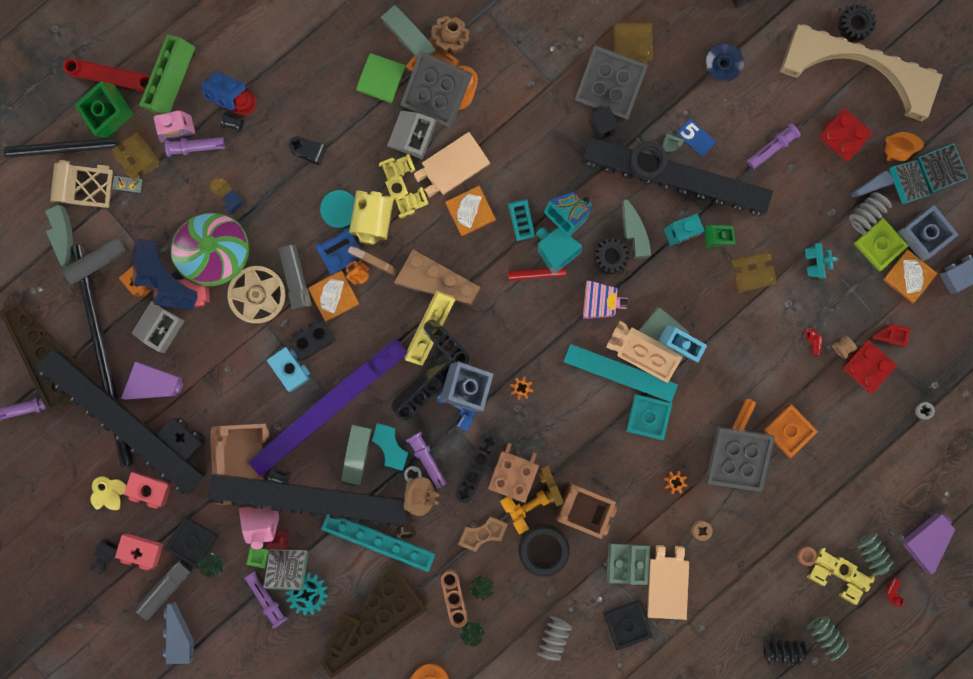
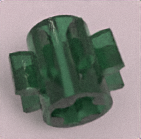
M216 554L205 555L204 560H199L198 569H200V573H203V576L206 578H215L218 576V572H223L222 559H219Z
M480 575L470 582L473 585L470 588V592L474 598H481L484 601L494 594L491 591L494 588V584L490 578H483Z
M468 622L462 627L463 632L459 634L466 646L469 644L471 647H474L483 641L482 636L485 635V632L479 623Z

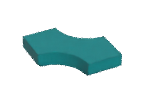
M377 423L372 442L379 445L385 455L384 466L403 471L409 452L403 450L398 445L395 437L396 428Z

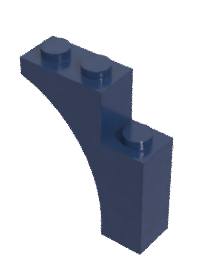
M137 238L132 251L133 285L152 287L154 305L193 310L198 298L197 291L184 286L166 271L158 257L156 241Z

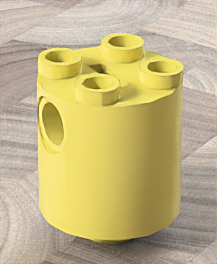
M356 191L349 233L358 236L360 243L374 245L379 240H387L394 198L390 196L382 197V193L371 191L370 195L364 191Z

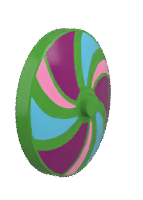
M206 213L191 218L178 229L172 241L171 256L176 269L186 280L200 286H216L232 280L244 268L249 256V241L242 226L231 217L219 213Z

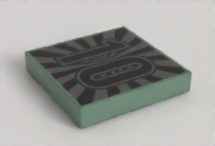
M270 549L264 588L303 591L308 552L306 550Z

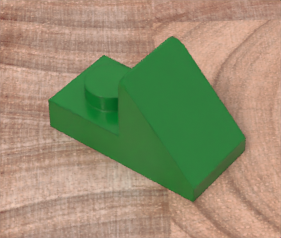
M706 226L704 236L707 248L736 245L733 226Z

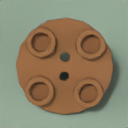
M418 477L407 482L404 509L416 516H422L429 512L433 505H438L439 502L435 500V497H439L440 494L435 492L434 486L429 479Z

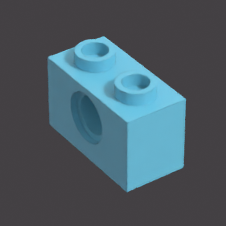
M670 325L665 327L658 342L695 362H699L707 347L701 341Z
M285 347L269 358L267 362L287 391L292 392L310 380L308 377L310 372L304 364H299L297 361L299 356L295 350ZM290 363L295 367L292 374L286 372V366Z

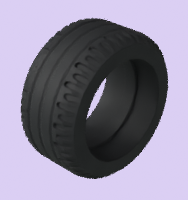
M539 524L529 528L522 535L518 546L520 561L527 571L536 576L549 577L559 573L565 567L569 559L570 548L565 535L558 528L552 525ZM539 534H549L559 542V558L550 566H537L528 557V544L532 538Z

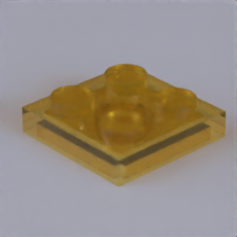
M652 23L614 24V53L642 63L652 62Z

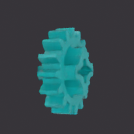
M311 572L307 573V576L304 578L303 591L300 590L296 594L295 590L286 591V594L290 595L286 601L293 603L290 608L296 607L297 614L302 610L304 616L307 615L308 611H310L311 615H314L315 609L318 611L322 609L320 604L325 605L327 603L323 598L329 596L328 593H324L328 586H322L324 579L318 581V574L311 577ZM309 581L314 583L316 587L310 585ZM305 591L313 592L309 598L308 596H301ZM320 594L319 600L315 604L314 598L316 595ZM298 601L305 603V606L299 604Z

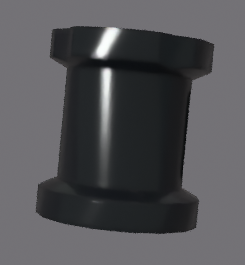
M224 112L220 124L221 128L225 129L227 127L236 130L237 133H241L245 118L243 116L236 117L229 115L228 112Z
M273 466L267 481L289 483L292 473H285L278 470L276 466Z

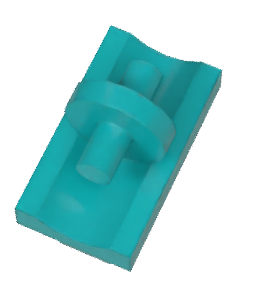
M821 243L805 249L806 259L817 258V265L807 266L808 277L826 279L825 263H827V269L832 270L833 262H837L838 257H832L831 250L826 251V258H824L823 245Z

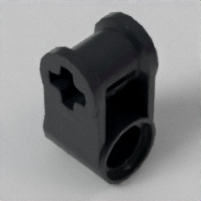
M300 136L292 137L288 144L294 156L317 165H321L327 146L322 143ZM300 143L302 148L298 147V149L295 150L294 145L297 146Z

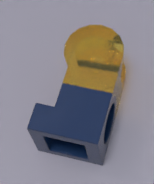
M222 178L212 180L210 189L227 203L224 209L229 214H234L246 203Z

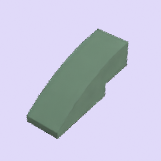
M395 5L381 17L385 26L397 36L398 40L416 58H418L420 51L430 55L436 51L419 29Z
M623 200L624 239L632 240L634 259L649 258L651 250L645 227L630 202Z
M57 205L45 211L52 226V229L46 231L60 265L67 267L71 264L73 256L71 248L73 246L72 228L66 208Z
M352 425L342 482L361 485L372 429Z

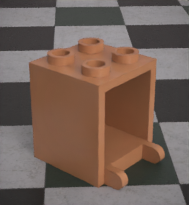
M508 443L505 452L502 450L500 452L488 489L525 503L539 467L538 464L534 463L537 453L533 452L531 460L528 461L510 454L509 451L512 444Z
M569 483L563 498L564 504L560 505L556 520L602 539L603 535L606 536L609 531L610 525L608 522L610 517H614L617 511L616 502ZM598 505H601L605 509L597 525L592 523V519Z

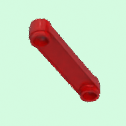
M67 59L63 64L64 71L71 77L97 83L103 81L114 84L116 87L143 93L146 89L143 85L151 77L147 74L77 59ZM76 65V69L70 71L71 66Z

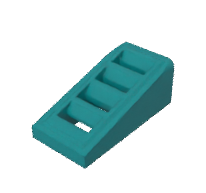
M527 199L507 203L516 241L535 237ZM516 207H524L522 210L514 211ZM525 213L526 217L516 219V215ZM527 221L528 223L522 226L517 225V223ZM529 228L530 232L519 234L520 230Z

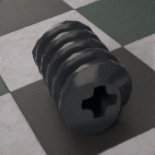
M766 640L763 642V654L767 665L771 664V660H774L775 665H778L779 660H782L785 666L787 660H789L791 666H793L795 660H797L798 665L801 666L802 661L806 659L807 648L803 640L800 643L794 640L792 644L789 640H786L784 643L781 640H778L777 643L774 640H770L769 643Z

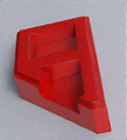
M890 324L871 336L870 339L907 347L911 328Z

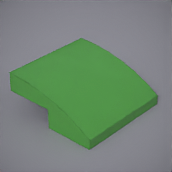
M370 53L356 91L392 103L399 89V83L405 72L406 65Z

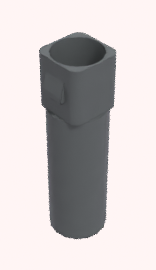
M115 238L61 269V272L71 286L114 260H118L126 254V250L119 239Z
M287 245L279 248L292 310H301L312 306L297 246Z
M182 560L171 566L168 573L158 581L134 608L138 615L145 620H149L180 584L188 578L193 570Z

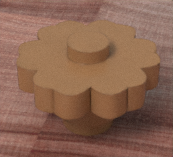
M448 16L439 18L436 25L432 26L431 40L436 42L435 48L442 53L450 51V53L456 54L461 52L464 45L469 41V30L464 28L465 23L457 17L452 19Z

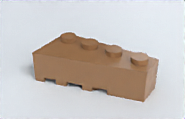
M412 250L394 282L397 286L433 296L436 291H440L453 296L455 302L470 306L480 291V287L415 250Z

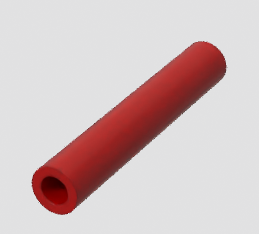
M563 267L554 275L549 268L508 271L509 281L566 276V267Z

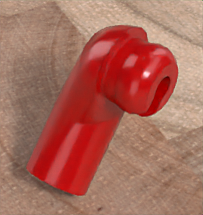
M809 328L805 331L804 335L812 344L811 354L821 355L823 339L815 329Z
M892 577L887 587L886 595L890 604L901 607L904 604V599L900 597L897 591L901 581Z

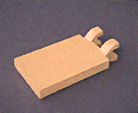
M470 132L422 162L424 168L415 172L414 177L418 183L426 177L429 178L433 185L424 190L428 198H430L439 191L442 195H445L489 166L490 162Z
M621 321L618 323L606 346L611 350L617 351L618 357L666 383L669 382L683 357L681 353L634 328H631L629 331L627 325Z
M656 545L655 559L650 558L647 617L687 620L689 561L684 560L685 548L683 546H675V557H665L666 547L664 545Z

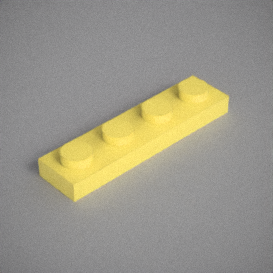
M436 291L412 339L407 354L404 356L406 361L423 366L434 344L424 333V325L429 320H436L443 326L455 301L453 296ZM438 328L434 329L432 334H434Z

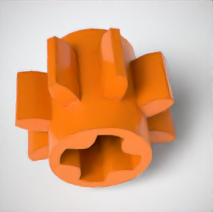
M361 260L358 263L353 261L347 266L346 272L348 274L345 277L354 285L357 282L363 284L369 278L367 271L370 268Z
M525 376L522 381H519L516 377L515 381L517 383L515 385L510 384L514 388L511 395L518 394V400L522 395L528 399L527 393L533 392L532 389H529V385L532 382H525ZM518 383L527 386L524 394L521 391L517 392Z
M669 471L670 476L663 478L667 481V485L664 488H671V494H674L675 490L681 494V488L687 487L684 484V480L687 477H680V471H677L676 475ZM677 477V481H679L680 483L679 485L674 486V484H672L671 481L672 479L675 480Z

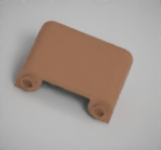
M266 424L212 427L210 432L212 473L264 480V475L260 477L248 462L263 450L262 443H265L266 439L269 438V430ZM223 501V504L219 505H231V501Z

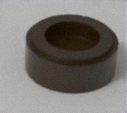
M399 526L396 529L397 537L403 540L415 537V526Z

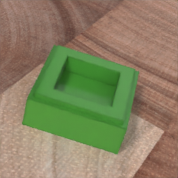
M250 546L246 565L266 569L270 549L263 547L261 549H254Z

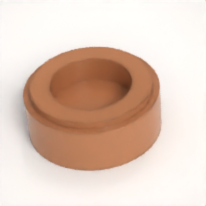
M803 546L797 551V560L800 564L804 566L815 564L817 552L813 548Z

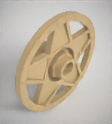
M251 266L241 270L231 280L227 293L228 303L234 314L243 321L254 324L264 323L276 317L283 308L286 296L285 287L280 277L272 270L262 266ZM255 270L267 272L273 277L261 281ZM245 274V286L233 289L237 280ZM280 286L281 298L278 305L271 295ZM233 300L244 303L243 315L236 309ZM260 309L272 313L265 318L254 319Z

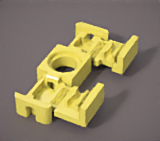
M409 154L396 161L394 158H390L379 163V167H383L388 181L385 183L389 193L396 200L400 210L399 218L412 215L416 209L429 204L422 187L415 194H408L402 176L408 171L411 173L415 172ZM395 183L402 185L400 193L392 191L391 188Z
M820 548L815 560V564L818 565L814 566L807 578L821 586H825L827 576L832 573L840 579L849 582L847 583V590L840 593L839 596L857 605L863 591L868 592L871 588L869 584L874 582V576L868 577L857 570L858 567L842 557L835 558L825 552L826 548ZM842 564L848 567L849 571L846 575H842L839 571Z

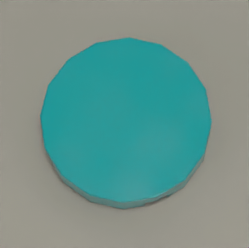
M341 190L327 194L322 200L320 207L324 221L333 228L342 229L349 227L355 198L350 193Z

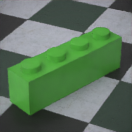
M166 36L140 102L141 107L158 115L170 113L195 46L180 37Z

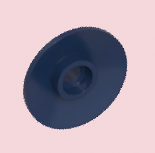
M731 44L716 45L709 51L706 57L708 73L719 81L735 79L739 76L744 66L742 53ZM720 62H725L727 66L722 67Z

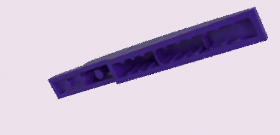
M394 339L303 414L248 463L260 477L404 358L407 354L405 348L397 339Z

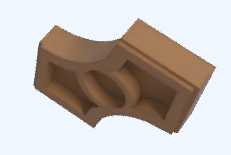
M350 246L348 253L390 275L396 276L398 272L392 265L354 246Z
M490 516L488 521L479 527L470 528L465 526L458 545L476 552L480 545L487 541L495 540L501 542L508 523Z

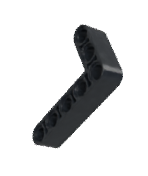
M436 320L427 321L423 329L424 333L443 354L392 402V411L402 421L409 420L444 387L450 363L460 362L467 365L469 362V354ZM438 328L437 331L434 334H432L433 330Z

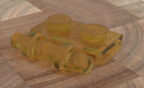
M138 132L122 142L126 150L121 152L118 147L112 149L115 160L122 164L125 169L124 172L133 181H137L140 178L137 173L140 169L147 174L161 164L160 160ZM132 156L136 163L131 165L127 160L128 157Z
M758 253L753 257L746 258L744 256L740 257L739 260L732 261L733 267H741L742 271L741 273L734 274L739 293L777 284L774 267H765V261L772 260L770 253ZM757 263L758 269L749 271L748 265Z

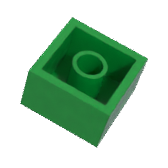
M100 81L74 105L94 136L108 138L134 115L115 85Z

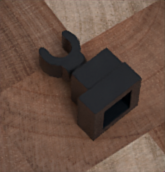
M107 539L100 541L93 554L99 559L91 565L90 570L95 569L96 565H98L101 569L98 574L104 573L106 570L105 564L112 557H115L118 545Z

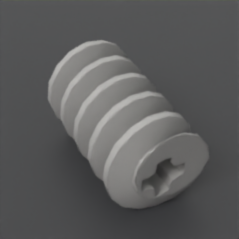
M873 192L870 194V198H867L865 203H862L854 211V214L849 216V220L859 233L865 235L864 227L870 230L872 227L869 222L876 224L877 221L874 217L881 219L880 211L887 213L885 206L892 208V205L885 196Z
M550 616L554 623H547L551 630H545L544 632L549 637H542L546 645H539L543 652H537V655L548 660H560L561 655L559 653H563L564 648L562 646L567 643L564 638L569 637L567 631H570L572 626L560 618Z

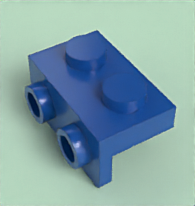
M217 71L201 83L203 95L208 101H212L230 110L235 109L233 99L246 89L243 82Z

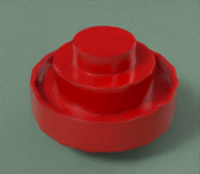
M246 88L233 99L235 109L232 111L239 116L252 114L257 106L255 94Z

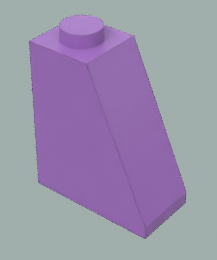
M135 362L122 399L133 400L176 396L183 388V378L143 363Z
M935 513L901 541L922 569L929 574H933L936 571L955 531L951 525L953 522L945 514Z

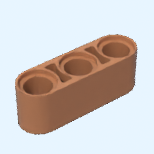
M448 569L443 572L441 577L447 611L451 624L454 627H462L467 622V611L457 572ZM451 574L455 577V582L448 584L445 582L444 577ZM455 593L459 595V601L456 603L449 600L450 594ZM455 613H462L464 619L457 622L454 620L453 615Z

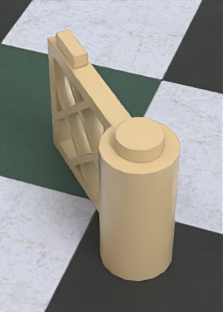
M58 160V163H54L50 202L109 208L113 170H109L110 167L104 165L90 168L70 165L69 161ZM78 171L87 172L90 178L81 184L77 179ZM101 173L108 174L107 182L102 186L94 179ZM93 180L99 188L89 194L84 186ZM81 188L88 195L82 201L75 200V193ZM102 190L106 195L105 203H97L93 196Z

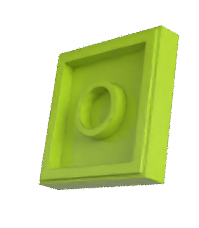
M881 218L865 235H862L853 243L879 272L909 246L884 218Z

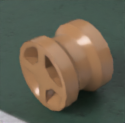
M846 335L841 337V341L835 342L832 345L835 352L843 359H846L850 352L857 350L855 343Z
M696 521L691 526V534L700 541H706L712 536V527L705 521Z

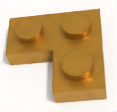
M549 466L540 468L542 471L539 473L540 479L549 488L546 491L549 501L555 503L556 506L564 504Z

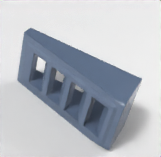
M885 170L851 193L852 198L859 197L888 187L894 183L893 178Z

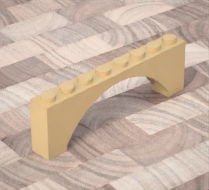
M798 24L794 29L779 72L798 78L806 68L826 60L845 58L861 61L879 70L893 84L905 108L904 116L921 122L929 117L942 78V74L937 73L936 70L919 67V64L914 62L907 63L897 56H887L880 50L867 49L865 45L860 43L853 44L847 42L848 40L843 37L836 38L830 36L826 31H816L805 24Z

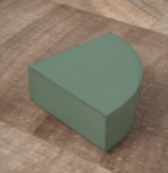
M666 133L662 147L666 153H672L680 148L684 139Z

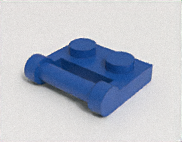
M349 227L343 229L344 232L328 241L315 245L331 275L347 268L351 262H358L360 260L348 253L350 246L360 249L353 234L349 233ZM347 238L349 239V244L329 255L326 254L325 250Z

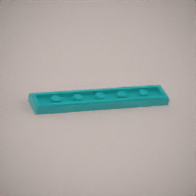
M570 344L564 359V363L672 403L678 384L669 381L666 383L649 373Z
M329 514L326 515L321 530L429 572L436 553L358 522L349 521L348 518L341 516V519L329 518Z

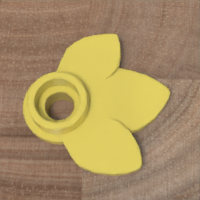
M105 476L97 477L92 483V505L97 510L103 505L110 510H119L121 505L119 495L124 494L127 485L119 479L110 480ZM104 484L105 489H100L98 485Z

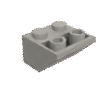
M400 111L387 147L423 160L436 127V120L419 113Z
M151 301L132 334L156 351L165 353L185 320L162 306L154 305V302Z

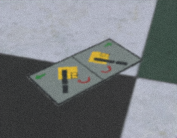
M113 175L111 190L141 193L143 179Z

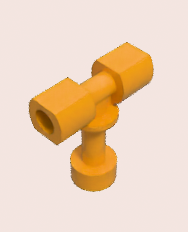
M543 490L536 493L537 498L523 506H520V504L515 505L512 498L508 496L500 501L506 513L509 512L514 521L513 525L519 535L529 530L524 520L527 517L525 513L540 504L544 507L550 503Z

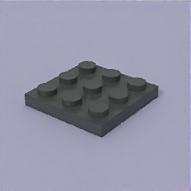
M594 45L575 101L594 108L601 105L604 107L610 106L613 115L628 120L648 65Z
M420 51L400 105L416 113L433 118L436 122L448 128H452L472 73Z
M718 426L705 482L711 485L762 492L775 436Z

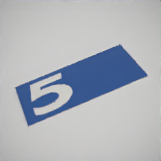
M689 119L676 133L702 157L716 143L692 119Z

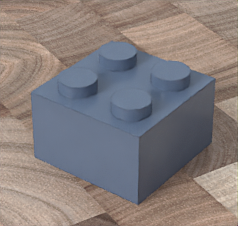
M935 205L926 208L898 231V234L922 261L931 258L959 235Z
M460 362L450 363L440 401L473 412L483 411L493 374Z

